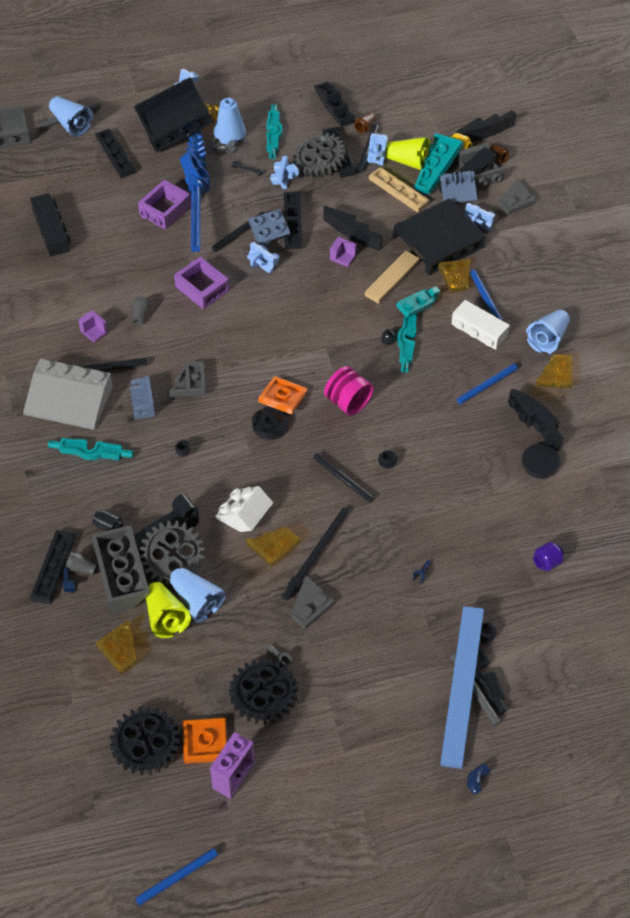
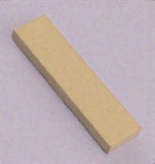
M379 167L369 175V180L417 213L429 205V199L383 168Z
M405 251L365 291V296L379 304L419 263L420 258Z

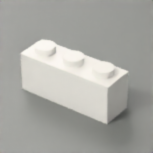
M466 300L460 304L452 315V325L495 350L508 337L509 324Z

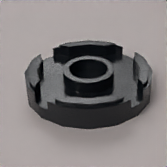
M266 406L262 410L256 411L253 415L252 428L254 433L260 438L275 440L281 438L288 431L289 417L281 410Z
M535 444L526 448L521 464L526 469L525 471L528 475L534 478L545 479L556 474L560 466V457L554 448L544 444Z

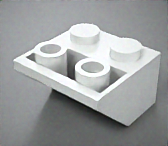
M259 486L237 488L231 492L229 500L220 506L219 512L215 517L217 520L240 532L252 531L273 502Z

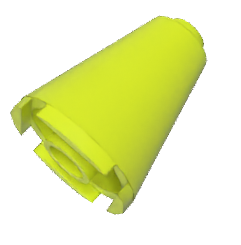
M425 137L388 142L385 155L387 159L421 171L425 165V158L428 157V152H430L431 142L429 138Z
M151 583L148 586L150 595L146 597L151 630L160 638L174 637L173 633L177 631L181 633L188 627L191 621L189 610L162 583Z

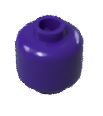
M547 542L535 549L533 561L540 570L550 571L563 563L564 551L560 545Z

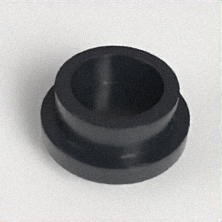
M385 450L379 455L378 463L383 468H393L397 464V456L393 451Z
M489 622L482 623L480 641L485 643L493 641L497 635L495 626Z

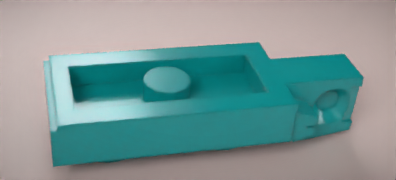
M437 287L430 288L429 291L426 289L398 301L396 307L409 318L431 307L436 302L441 291Z

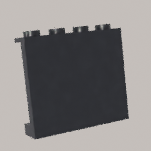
M191 77L134 106L156 153L214 123Z
M450 199L439 202L402 222H398L394 225L393 238L395 239L400 236L426 264L425 272L429 276L483 249L486 235Z

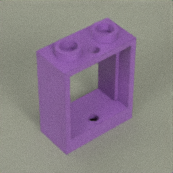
M163 180L138 202L139 214L155 225L167 229L191 207L190 193ZM162 197L174 202L165 213L152 207Z
M202 257L192 261L174 275L175 287L203 310L230 291L229 279ZM201 271L214 281L213 284L202 292L188 282L189 279Z
M236 732L233 733L210 767L212 788L232 799L255 764L253 742Z

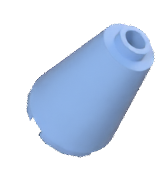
M59 96L54 97L50 101L49 109L68 134L73 137L75 135L79 137L87 132L91 126L89 122L93 120V112L88 107Z
M231 98L223 99L220 102L214 127V136L222 144H227L230 140L236 144L238 140H243L246 136V128L238 105Z
M556 310L532 322L526 330L528 334L527 341L530 346L540 353L548 352L547 354L554 352L559 347L570 322L569 315L563 310Z
M177 568L170 576V583L197 623H202L209 619L207 615L211 611L215 614L222 606L226 597L224 595L225 591L186 568Z

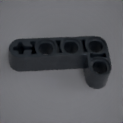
M180 494L173 500V511L134 534L139 556L145 554V552L139 549L140 547H146L142 543V539L149 540L146 533L153 534V526L159 529V523L166 527L167 521H170L171 526H174L175 522L178 521L179 527L186 523L185 529L188 530L198 524V507L186 494ZM172 535L165 537V541L168 544L176 540ZM158 542L159 546L165 547L161 542Z

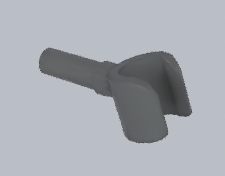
M230 140L227 145L212 146V149L225 150L227 153L232 154L236 147H233L235 142Z
M271 644L267 647L279 659L280 667L286 665L282 659H287L291 663L292 657L290 654H281Z

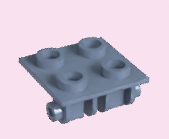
M469 170L462 173L459 171V174L453 172V175L452 173H443L440 176L443 201L450 199L453 203L477 200L474 171Z
M280 209L248 219L257 244H263L267 248L270 247V240L290 234Z

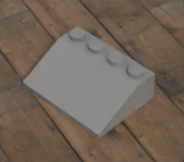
M40 358L33 373L23 414L95 430L113 387L111 374Z

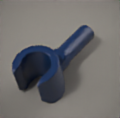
M427 560L422 569L414 571L413 581L416 576H421L420 584L424 583L425 573L431 561Z
M64 567V580L62 582L64 592L74 593L75 580H70L68 567Z

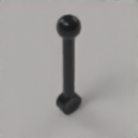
M237 161L232 162L233 168L239 167L254 172L258 176H261L263 173L261 169L255 170L240 165Z

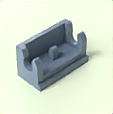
M149 376L132 380L131 385L140 384L130 387L134 419L155 417Z

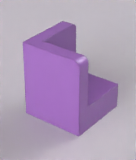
M338 237L330 248V260L349 267L356 257L357 245Z
M93 310L78 320L80 331L94 343L108 334L106 321Z

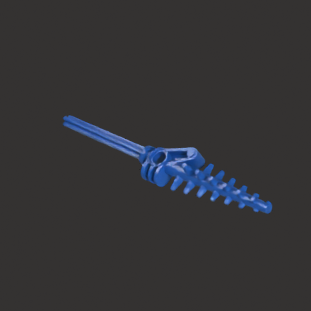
M202 129L189 136L190 141L187 144L190 147L186 148L187 152L180 158L186 176L185 181L191 192V251L193 253L195 251L200 252L201 193H207L210 190V176L204 168L207 164L202 160L206 159L205 155L207 153L205 151L206 147L203 145L204 140H201L203 138L201 134Z

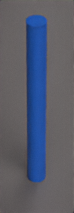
M471 270L469 274L493 316L503 321L476 270Z
M515 364L508 366L458 397L457 402L460 405L516 371L517 366Z
M214 848L135 897L139 906L216 858L218 856Z

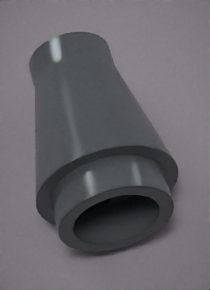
M137 297L133 301L132 322L134 324H143V320L150 308L148 299Z
M71 552L66 563V567L70 568V571L94 575L98 564L92 562L79 552Z

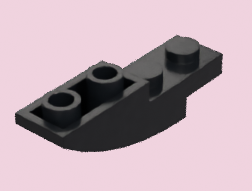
M511 389L508 404L516 411L520 421L524 422L527 427L534 425L536 431L543 436L548 446L556 451L561 450L564 438L558 432V419L544 405L531 396Z

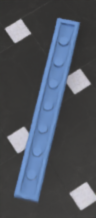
M463 606L440 763L444 767L463 768L484 609Z

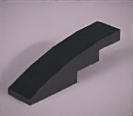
M330 82L314 85V89L325 108L340 126L355 123V116L348 110V104L341 99V92Z
M511 110L501 117L494 114L486 120L479 117L457 130L456 133L468 136L471 142L489 138L515 126L516 113Z
M284 192V219L290 231V234L285 236V249H302L300 192Z
M324 206V221L348 238L380 251L383 234L370 231L369 225L356 221V215Z

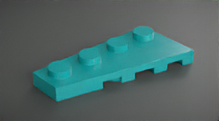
M437 133L434 134L433 144L429 147L430 152L428 157L425 158V165L421 169L415 184L417 191L429 195L432 193L440 181V176L447 171L464 146L462 140Z

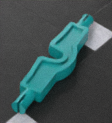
M274 104L271 105V111H268L266 129L270 131L266 132L267 152H269L270 159H272V155L273 159L276 158L279 140L283 135L277 104H275V107Z
M404 315L403 327L398 332L399 363H402L401 372H404L405 367V373L409 371V364L412 363L415 341L406 338L416 337V315L409 318Z
M62 438L61 441L49 440L48 448L59 449L60 453L78 455L85 460L133 458V450H124L121 445L98 441L92 450H88V441L85 439Z

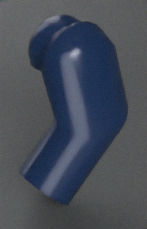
M485 763L468 774L467 787L472 794L481 792V778L490 773V769Z

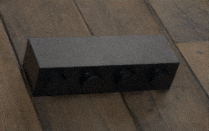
M50 193L30 198L32 211L49 256L52 257L70 252V236L65 234L67 230L65 223H61L60 211H56L58 209L56 200L51 198Z

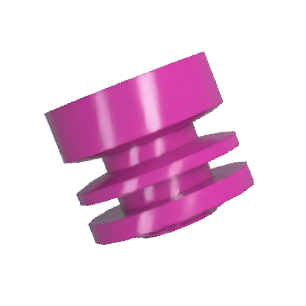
M344 366L330 377L324 389V396L331 400L333 404H337L348 416H353L361 411L369 402L374 386L364 377H360L350 366Z

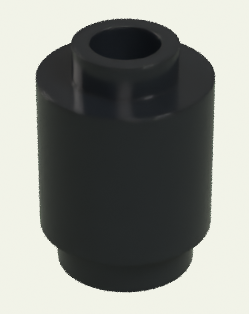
M99 509L92 520V523L103 531L123 527L122 517L107 510Z

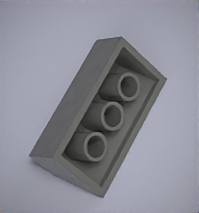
M131 525L92 534L94 550L111 615L133 609L150 593Z

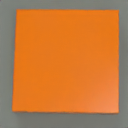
M274 376L259 396L258 402L292 415L306 396L308 388Z
M226 718L183 720L184 764L214 762L227 743Z

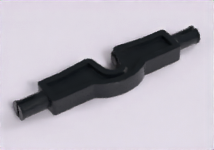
M479 645L475 682L483 688L490 704L495 703L499 714H503L508 711L503 702L505 695L495 672L482 673L480 671L489 665V659Z

